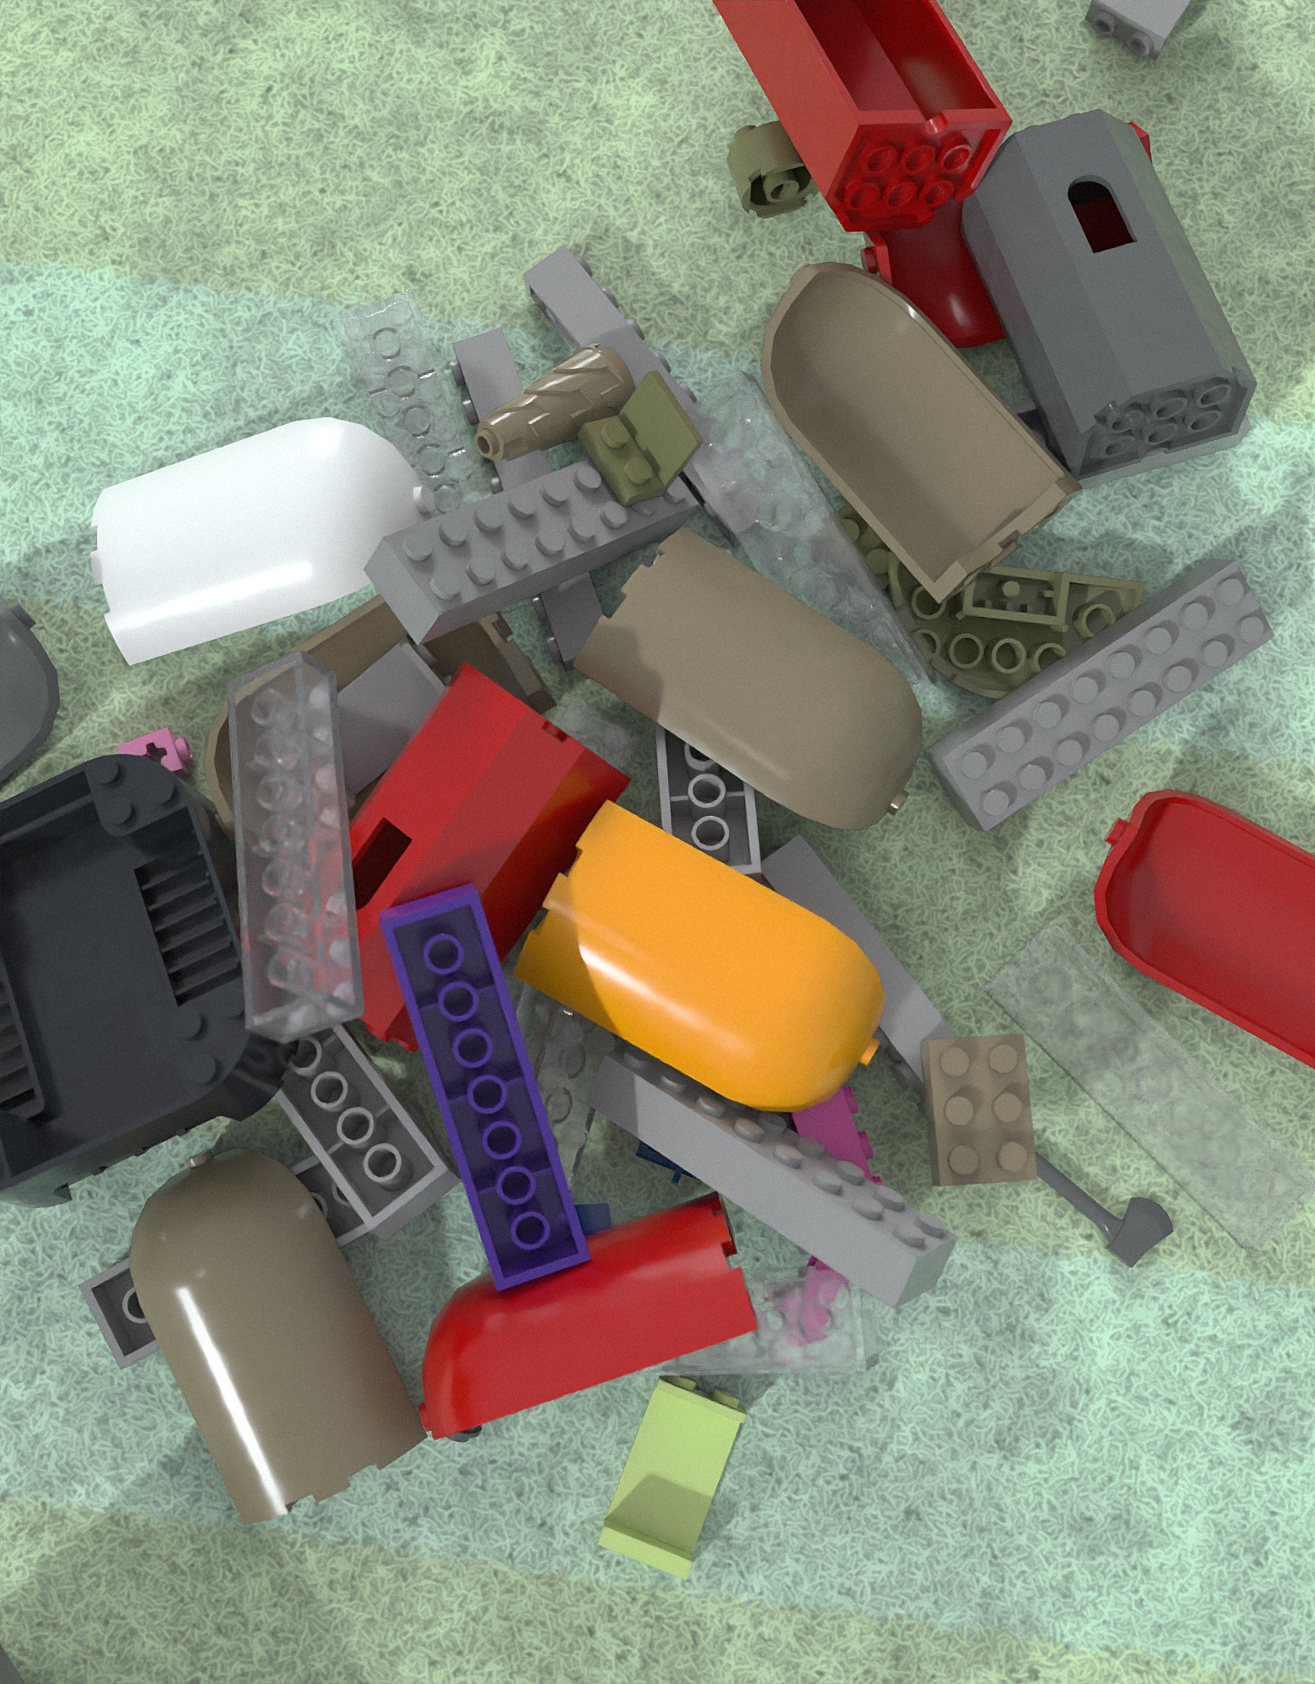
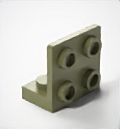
M657 370L646 374L617 416L585 423L577 434L623 507L663 496L703 444L702 436Z

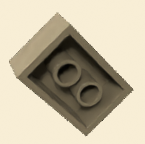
M1024 1033L932 1039L921 1042L920 1049L932 1185L941 1187L1038 1180Z

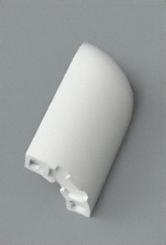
M330 417L294 421L105 488L97 500L92 516L91 528L97 532V551L90 553L95 586H103L111 611L104 614L105 620L118 648L129 666L325 605L354 593L371 583L363 569L383 537L431 519L435 508L434 499L428 487L421 484L415 471L392 443L361 424Z

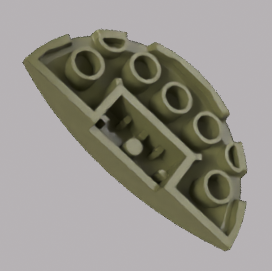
M889 552L888 574L892 603L905 630V636L914 650L927 665H931L952 684L968 692L995 699H1002L1139 607L1142 603L1146 582L1000 565L991 569L987 565L974 578L975 580L970 586L938 604L893 552Z

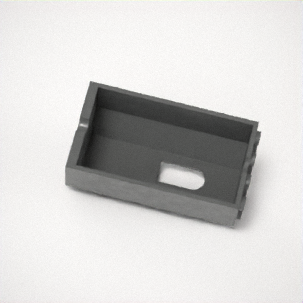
M1095 109L1081 114H1071L1060 120L1039 126H1029L1024 130L1014 132L999 146L975 192L964 199L960 233L1059 462L1079 481L1140 463L1145 456L1155 451H1164L1167 455L1238 434L1258 383L1134 127L1101 109ZM1112 195L1133 243L1094 254L1072 206Z

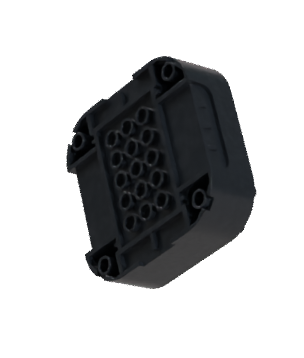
M112 754L97 757L0 802V1202L27 1208H45L60 1205L72 1200L69 1189L70 1185L91 1175L95 1177L103 1173L107 1168L134 1155L138 1157L146 1153L150 1148L177 1135L181 1137L189 1133L192 1128L222 1116L241 1122L262 1109L276 1095L285 1082L281 1078L288 1066L291 1055H297L300 1040V1015L297 1001L286 969L281 965L283 960L281 956L276 954L275 949L270 946L271 936L250 879L253 874L241 840L233 835L229 837L225 834L217 819L216 812L218 811L213 801L160 763L146 757L132 754Z

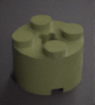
M780 119L757 127L747 125L740 128L734 134L735 143L728 153L727 164L745 212L749 214L750 209L756 211L758 218L767 219L796 211L803 207L802 198L812 192L813 198L818 194L819 188Z

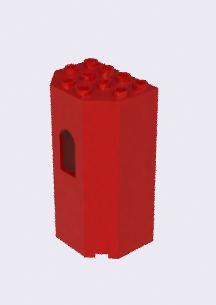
M712 0L825 201L846 232L920 229L936 218L933 214L934 210L955 198L957 203H960L975 192L1013 120L936 0Z
M464 661L272 933L270 946L284 958L281 965L288 972L302 980L307 979L312 983L309 991L319 1000L331 1006L337 1003L366 1022L367 1025L365 1027L379 1039L389 1043L394 1038L404 1048L416 1053L420 1048L382 931L378 912L473 883L478 892L501 965L542 907L558 874L564 875L576 859L578 852L576 844L606 800L615 803L632 779Z

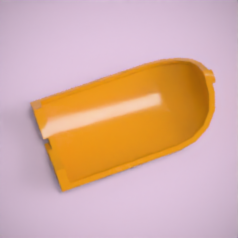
M606 800L577 842L576 849H578L576 859L567 876L559 873L542 905L549 910L537 928L529 932L513 976L728 1099L760 1111L799 1112L830 1100L849 1080L859 1062L868 1066L880 1044V1041L873 1038L882 1021L886 995L876 967L854 940L825 919L615 803Z

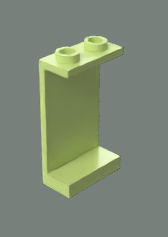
M671 1371L669 1378L659 1375L601 1528L597 1544L687 1580L693 1563L692 1554L740 1423L744 1424L747 1413L744 1408L738 1406L741 1400L739 1397L716 1388L711 1396L695 1389L696 1380Z

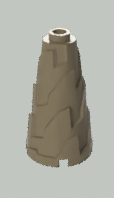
M590 343L572 351L573 354L569 358L552 368L545 376L520 392L517 397L481 419L474 437L477 450L483 457L489 458L494 462L507 459V462L537 450L541 452L569 441L573 443L580 440L577 434L585 423L617 416L636 390L628 367L622 358L610 347L603 351L598 350L597 347L601 343Z

